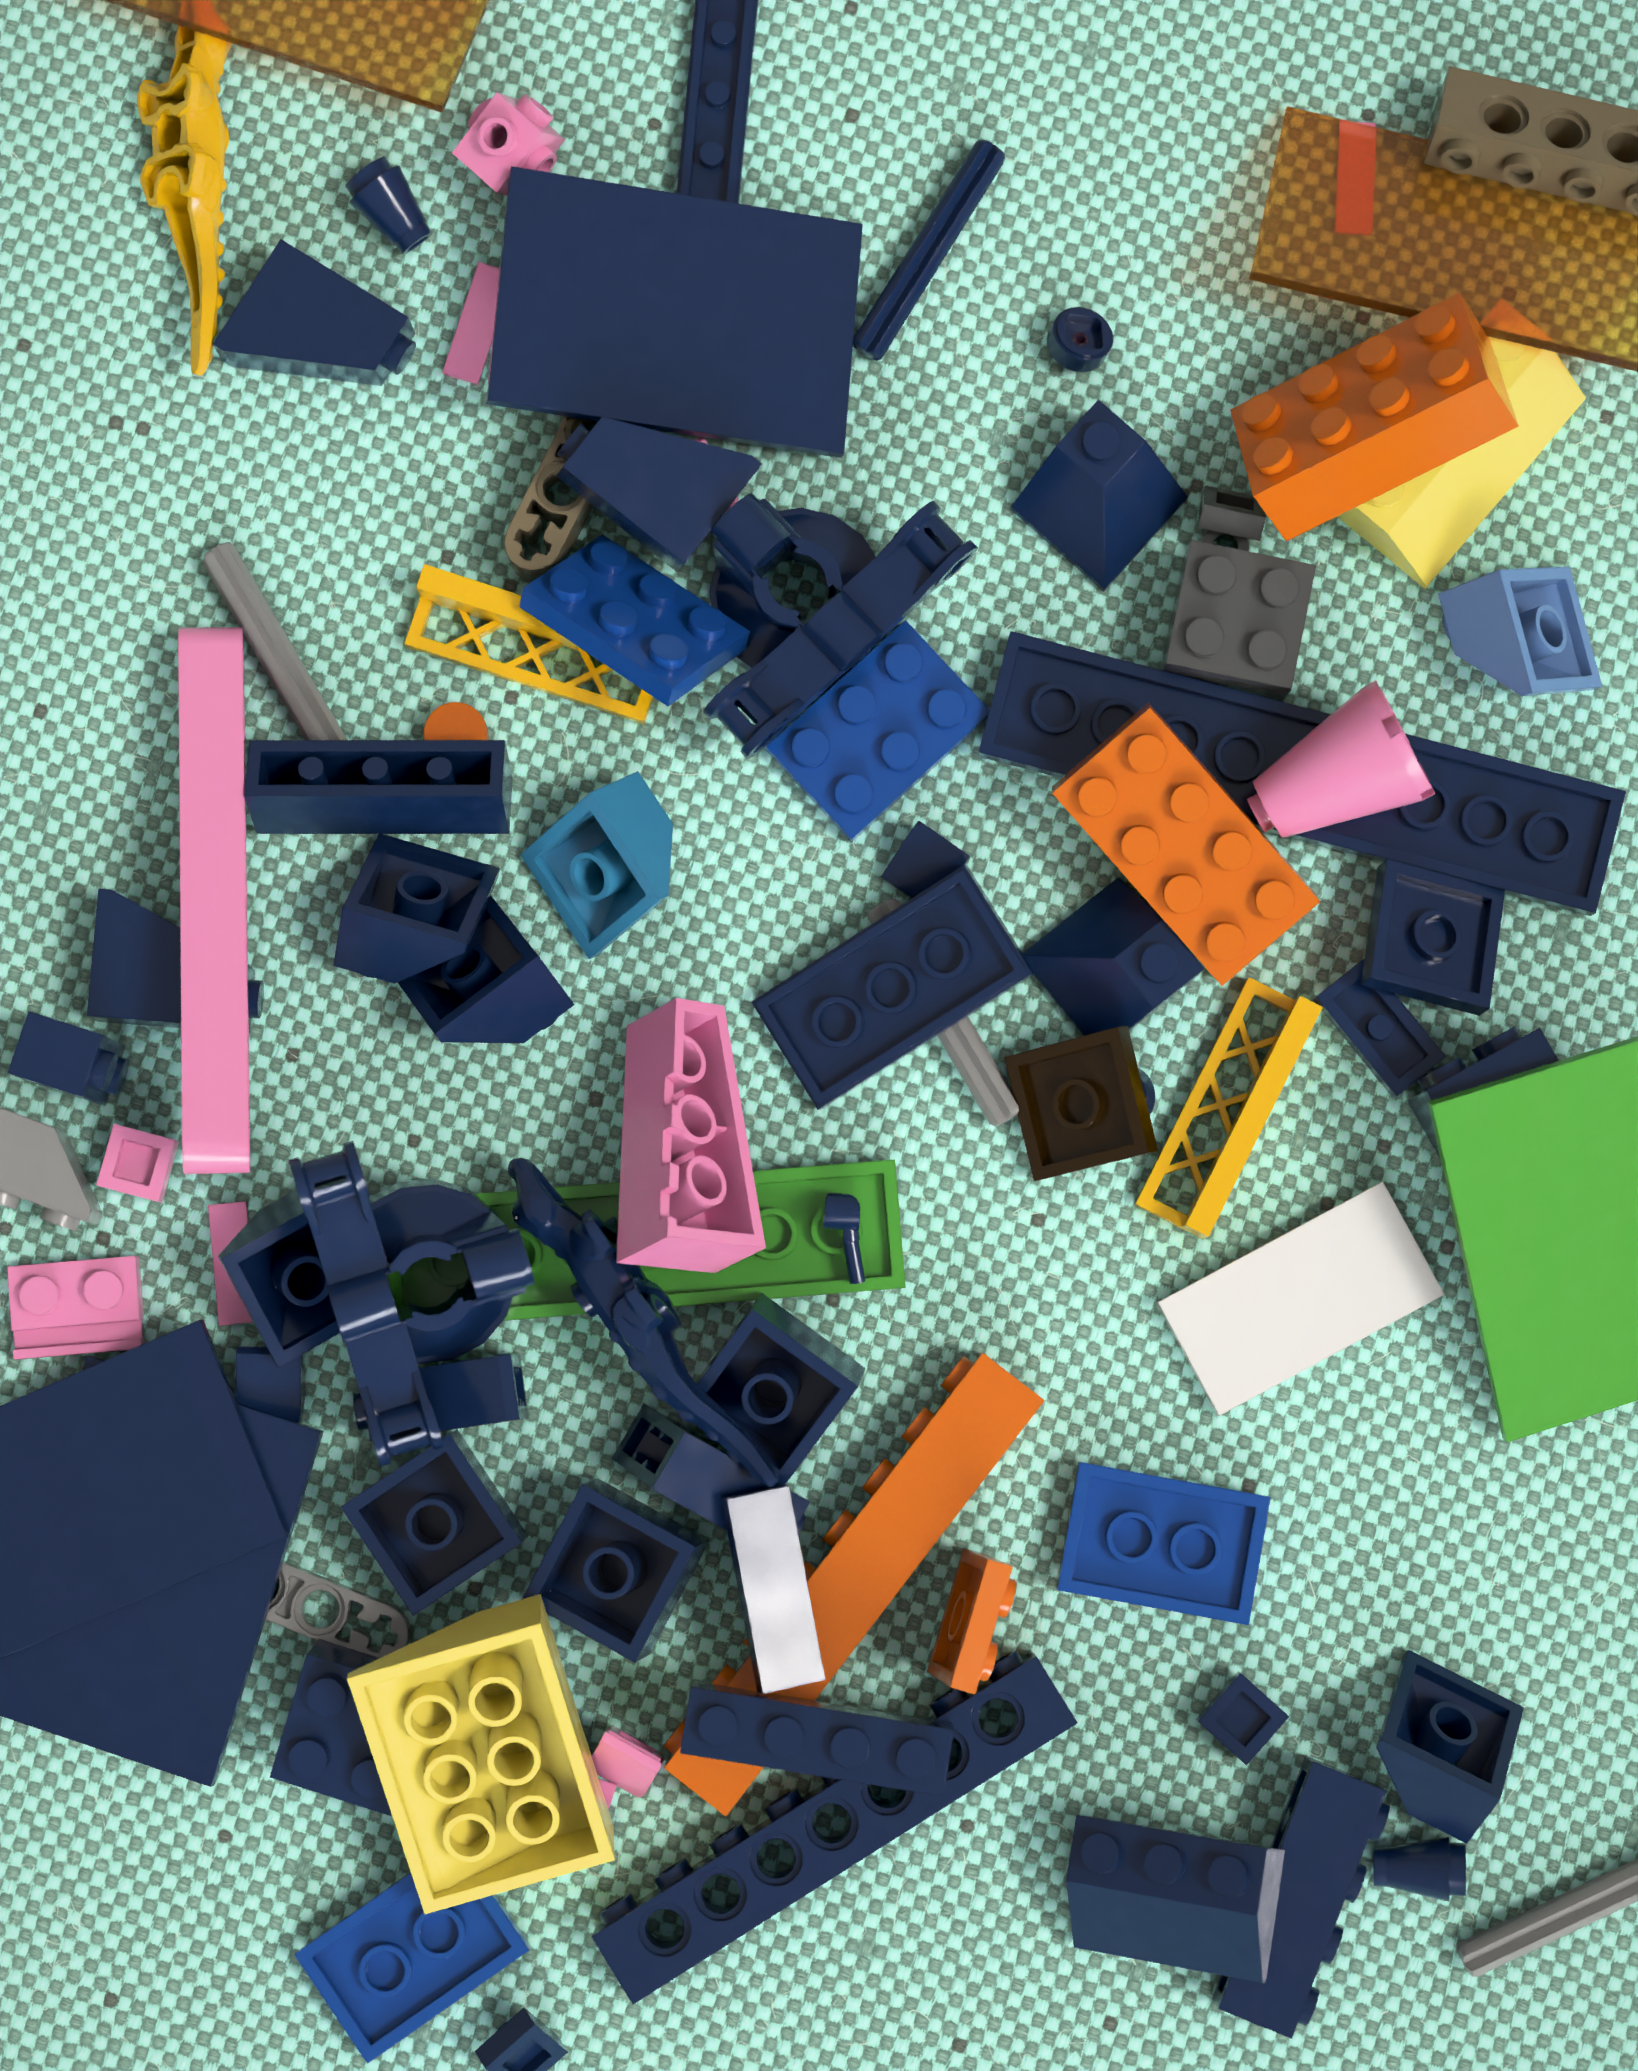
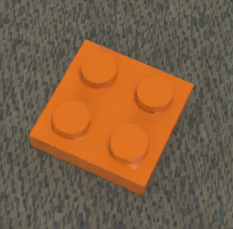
M963 1548L927 1672L951 1688L976 1694L979 1680L986 1682L993 1671L998 1647L997 1643L991 1642L998 1616L1005 1618L1011 1609L1016 1592V1580L1010 1578L1013 1566L989 1555Z

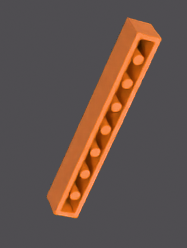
M980 1353L974 1362L964 1355L940 1385L949 1392L946 1399L935 1413H932L924 1406L901 1436L910 1444L895 1465L884 1458L861 1488L870 1495V1498L856 1516L845 1509L822 1539L831 1548L815 1568L807 1561L804 1562L825 1680L771 1692V1694L813 1701L817 1699L1045 1401L984 1353ZM746 1637V1639L743 1641V1644H745L749 1648L748 1640ZM750 1654L737 1671L726 1664L711 1684L757 1691ZM685 1717L663 1746L672 1753L664 1769L726 1817L764 1767L681 1754Z

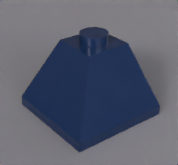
M1098 399L1056 445L1012 504L1010 510L1104 592L1185 503L1188 496L1147 441Z
M378 834L342 907L333 966L395 984L464 954L497 882L500 868L388 835Z
M1119 877L1023 953L1035 973L1034 976L1083 1036L1120 1026H1128L1130 1031L1204 970V967L1160 915Z
M491 895L464 954L397 982L440 1042L525 1043L539 1031L551 1026L559 1016L575 1005Z
M296 1189L260 1209L218 1255L278 1368L340 1333L313 1234Z
M1407 1650L1402 1657L1376 1749L1408 1815L1467 1844L1501 1799L1524 1707L1410 1650Z

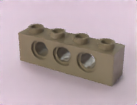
M1449 66L1435 105L1424 164L1447 169L1457 174L1473 175L1506 183L1516 188H1528L1566 197L1576 202L1600 205L1638 216V110Z

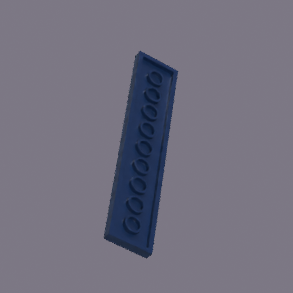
M1010 631L978 757L1062 778L1149 702L1256 826L1263 831L1247 798L1257 794L1253 781L1331 714ZM1406 734L1418 759L1417 761H1420L1435 791V795L1417 803L1288 836L1296 840L1384 862L1386 859L1394 860L1503 890L1507 895L1592 916L1597 911L1626 791ZM1276 828L1267 831L1279 835Z

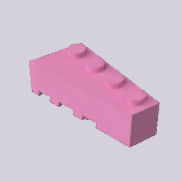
M675 998L627 1025L616 1263L716 1273L765 1249L766 1245L725 1006Z

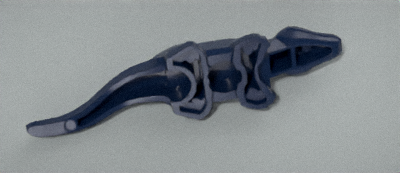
M513 1158L508 1165V1174L515 1180L517 1187V1198L512 1209L514 1221L520 1227L540 1239L544 1245H548L555 1250L556 1256L567 1261L576 1279V1282L571 1285V1291L582 1309L591 1317H595L598 1314L609 1330L610 1339L618 1343L627 1355L629 1366L634 1371L639 1372L651 1387L652 1393L659 1400L666 1401L673 1407L683 1421L694 1423L704 1430L709 1439L719 1442L727 1449L728 1456L734 1462H741L750 1471V1476L754 1481H759L766 1486L773 1487L779 1479L763 1452L741 1425L712 1400L688 1373L672 1334L682 1325V1322L669 1296L658 1284L647 1279L639 1265L616 1263L618 1220L613 1216L604 1223L591 1209L584 1212L582 1216L567 1206L560 1194L533 1162L525 1158Z

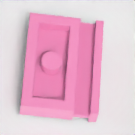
M139 1256L7 1267L11 1331L14 1332V1360L127 1351L145 1344V1339L143 1338L142 1320H144Z

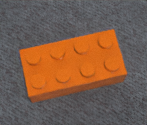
M1460 292L1230 409L1253 497L1286 542L1519 427L1491 341Z
M1149 702L1052 786V794L1221 986L1227 983L1320 903L1313 889Z

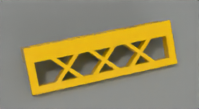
M423 565L416 586L420 599L404 643L406 648L645 725L654 697L641 689L636 706L610 698L600 677L613 670L605 664L595 668L588 655L589 653L519 607L521 595L436 567ZM434 604L459 612L469 633L447 644L423 637ZM469 616L488 621L489 623L475 629ZM503 627L518 631L529 651L507 663L490 659L481 641V638ZM529 635L549 642L535 649ZM475 642L481 655L462 650L461 648ZM563 646L579 651L588 669V672L566 683L551 679L540 659ZM534 661L541 675L521 669V667ZM594 681L600 694L579 687Z
M1250 977L1247 978L1134 1205L1201 1239L1209 1237L1323 1008L1322 1006L1302 996L1294 1000ZM1254 996L1286 1012V1015L1275 1036L1251 1044L1243 1017ZM1236 1031H1238L1242 1047L1227 1051ZM1270 1046L1259 1067L1254 1051ZM1245 1054L1254 1080L1247 1093L1223 1100L1215 1073L1221 1061ZM1209 1087L1214 1103L1198 1108ZM1242 1102L1231 1124L1226 1107ZM1217 1110L1226 1136L1218 1150L1195 1157L1186 1131L1194 1117ZM1181 1143L1186 1160L1170 1165ZM1214 1159L1204 1180H1202L1197 1164ZM1189 1167L1197 1194L1185 1215L1157 1201L1153 1197L1165 1174Z

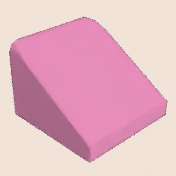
M614 1725L612 1728H607L592 1755L597 1775L636 1797L645 1795L665 1758L662 1757L663 1753Z

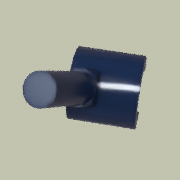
M829 1193L826 1195L823 1228L844 1230L843 1248L849 1283L865 1282L859 1246L860 1203L854 1196L849 1194Z

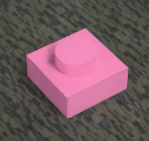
M113 1124L96 1186L162 1203L179 1141Z

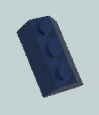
M1076 1815L1066 1878L1074 1948L1266 1983L1285 1850L1099 1817Z

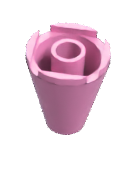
M1375 680L1361 688L1253 781L1257 794L1247 798L1263 831L1267 832L1276 828L1279 835L1285 838L1424 801L1435 795V791L1420 761H1417L1418 759L1389 702Z

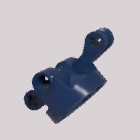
M752 493L734 504L712 528L711 533L717 540L713 545L715 569L709 589L711 606L749 630L750 633L745 651L732 659L747 672L740 674L728 683L707 704L703 712L709 719L718 718L743 745L740 752L746 759L752 758L765 748L785 726L840 676L857 665L887 633L940 585L956 574L975 554L978 547L971 540L964 542L939 516L941 508L934 500L918 510L898 530L893 539L877 556H875L863 535L835 515L805 508L777 511L765 498L759 501ZM789 559L794 560V563L800 562L813 566L822 573L826 580L828 599L830 600L811 617L806 625L801 621V613L798 610L785 608L776 602L770 592L769 579L766 576L764 577L771 568ZM738 707L741 708V710L755 723V725L752 724L744 716V714L738 709Z
M353 1141L344 1143L340 1152L310 1161L302 1162L299 1157L290 1159V1168L328 1284L326 1287L342 1340L346 1344L365 1407V1417L380 1466L390 1464L392 1456L427 1445H431L434 1450L443 1448L444 1444L418 1364L454 1360L484 1344L506 1318L513 1296L526 1293V1286L535 1284L519 1229L516 1228L509 1231L506 1224L497 1216L495 1210L468 1188L434 1178L397 1182L370 1197ZM451 1254H462L468 1279L465 1286L460 1290L457 1286L456 1291L447 1301L435 1307L425 1308L409 1302L406 1306H400L394 1301L386 1275L395 1271H399L400 1275L405 1274L414 1262L422 1258L437 1257L449 1261L451 1260Z

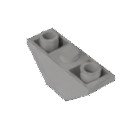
M0 1108V1204L17 1209L21 1198L44 1207L40 1219L73 1231H77L80 1220L98 1225L103 1212L67 1132Z

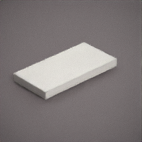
M1380 1182L1156 1303L1217 1416H1220L1445 1294L1384 1182Z

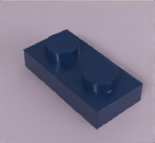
M1363 959L1313 1000L1316 1004L1323 1007V1013L1392 1098H1395L1446 1058V1056L1396 994L1361 985L1364 966Z

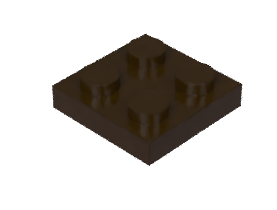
M1128 1026L1115 1027L1004 1057L1013 1097L1019 1106L1018 1117L1034 1181L1158 1151Z

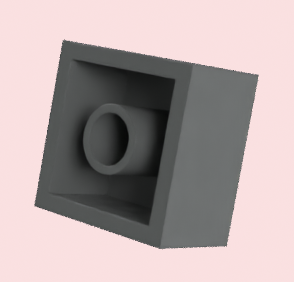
M1191 540L1183 558L1161 670L1283 702L1293 685L1316 565Z

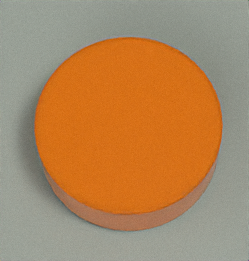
M450 702L439 706L429 715L424 727V740H489V732L482 715L475 708L461 702Z

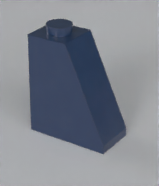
M280 239L219 333L213 346L223 362L236 368L382 386L391 372L398 375L403 371L415 351L416 342L412 340L415 332L408 316Z
M601 417L591 431L580 424L557 454L567 462L556 477L677 572L691 557L762 463L752 455Z
M98 889L87 1016L97 1022L181 1028L180 927L113 890ZM248 965L250 1033L251 1018L260 1019L262 1015L264 983L262 980H255V970Z
M505 1354L419 1368L440 1432L529 1419L520 1355ZM360 1391L353 1392L354 1413L358 1430L368 1429L371 1442L373 1440L365 1417V1407Z
M645 1403L642 1405L612 1457L615 1462L651 1489L725 1530L727 1528L721 1498L770 1488L759 1481H754L750 1476V1471L741 1462H734L728 1456L726 1450ZM790 1489L799 1535L805 1520L804 1512L810 1501Z

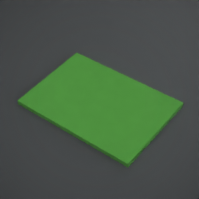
M1638 1036L1428 1101L1502 1438L1508 1443L1637 1401Z

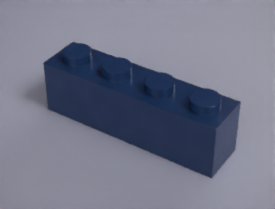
M249 740L244 797L256 834H509L513 778L505 740Z
M693 1681L690 1689L680 1753L944 1797L954 1728L952 1723L771 1693L761 1694L752 1690Z
M1305 1755L1270 1848L1285 1850L1266 1983L1221 1975L1212 1996V2000L1218 2009L1291 2039L1297 2024L1307 2026L1319 1997V1989L1312 1986L1321 1962L1330 1964L1333 1961L1341 1942L1343 1927L1336 1925L1342 1906L1345 1900L1351 1903L1356 1900L1364 1882L1367 1868L1359 1862L1368 1839L1376 1842L1386 1825L1390 1811V1805L1383 1802L1386 1790L1375 1783Z

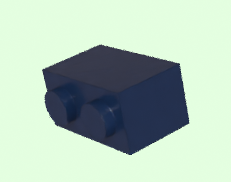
M28 1011L8 1073L31 1083L106 1106L109 1094L117 1096L123 1087L128 1072L129 1059L122 1057L126 1046L105 1035Z

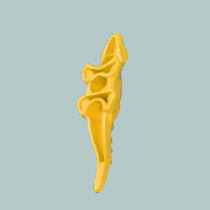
M182 0L174 42L176 56L168 82L157 84L152 80H143L137 94V107L141 121L144 125L151 126L153 156L149 157L142 167L140 183L147 204L151 207L165 210L170 232L185 271L191 309L192 374L202 376L213 358V343L218 331L217 314L218 309L223 303V298L219 294V283L225 278V271L219 267V257L224 252V244L219 241V227L224 221V214L220 208L222 193L227 186L224 179L225 152L229 144V131L224 123L218 94L221 90L219 79L224 72V64L232 46L233 38L229 28L214 13L210 3L211 0Z

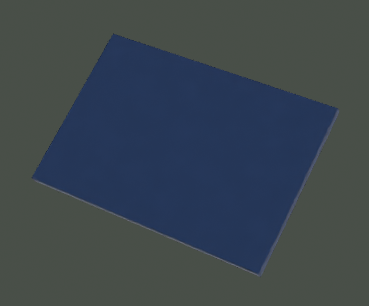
M511 166L486 404L599 421L601 417H606L653 430L842 458L845 450L863 224Z
M87 1356L83 1370L105 1360L94 1356ZM237 1403L290 1536L0 1659V1716L209 1787L214 1786L324 1431Z

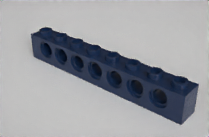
M1017 1649L995 1661L989 1679L977 1687L976 1694L952 1688L929 1704L934 1714L927 1719L952 1723L954 1728L953 1737L960 1743L959 1757L954 1764L948 1767L944 1797L904 1790L897 1800L884 1803L871 1796L868 1784L821 1777L824 1784L802 1797L797 1788L767 1805L764 1811L769 1818L748 1832L742 1823H739L713 1839L708 1844L713 1854L691 1867L687 1858H684L653 1878L658 1888L636 1902L632 1894L628 1893L601 1910L598 1916L603 1923L594 1929L591 1937L631 2003H637L1076 1725L1078 1722L1037 1656L1031 1652L1022 1658ZM999 1698L1007 1700L1013 1705L1015 1710L1014 1722L1009 1729L1002 1733H990L979 1725V1712L987 1701ZM825 1804H838L848 1811L851 1822L848 1829L842 1835L826 1837L820 1834L814 1827L813 1816ZM770 1839L787 1841L795 1851L796 1857L793 1864L781 1872L767 1870L758 1859L757 1853L761 1845ZM715 1874L731 1876L740 1888L738 1899L725 1907L711 1904L705 1898L702 1888L704 1882L709 1877ZM660 1909L673 1910L682 1918L684 1932L673 1941L658 1940L649 1931L647 1923L649 1916Z

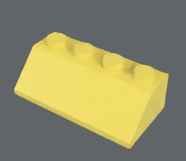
M1501 302L1481 323V327L1491 341L1519 427L1337 516L1424 589L1429 586L1586 399L1550 342Z

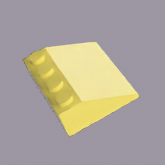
M541 1594L476 1612L348 1673L347 1680L424 1914L615 1860L614 1826Z

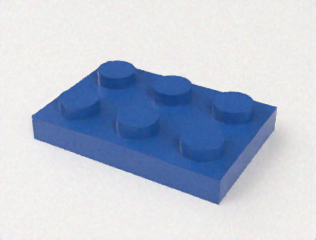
M603 534L523 587L519 605L521 609L666 706H670L745 651L750 633L749 630L721 611L712 607Z
M905 620L767 745L766 751L852 843L988 718L989 709Z
M1078 1462L1056 1589L1249 1625L1271 1497Z
M410 1872L299 1949L294 1955L368 2064L528 1952L531 1945L496 1894L424 1914Z

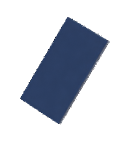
M963 865L751 1003L817 1110H821L1035 973L968 865Z

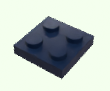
M1386 859L1377 867L1361 985L1480 1016L1490 1009L1505 891Z

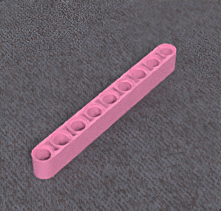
M179 627L183 1174L250 1173L243 627Z

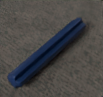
M979 139L973 145L854 336L853 347L861 354L875 361L883 358L1002 167L1005 153L996 145L984 139Z

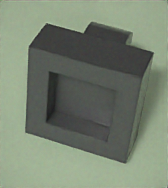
M1205 485L1198 521V528L1203 529L1201 542L1213 544L1218 536L1227 534L1236 539L1235 549L1249 551L1250 539L1261 540L1266 513L1253 495Z

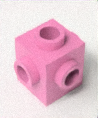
M496 92L493 98L482 102L472 113L468 122L470 129L452 154L496 193L507 195L511 166L550 173L557 161L555 153L565 139L549 125L554 116L535 99L523 94L518 100Z

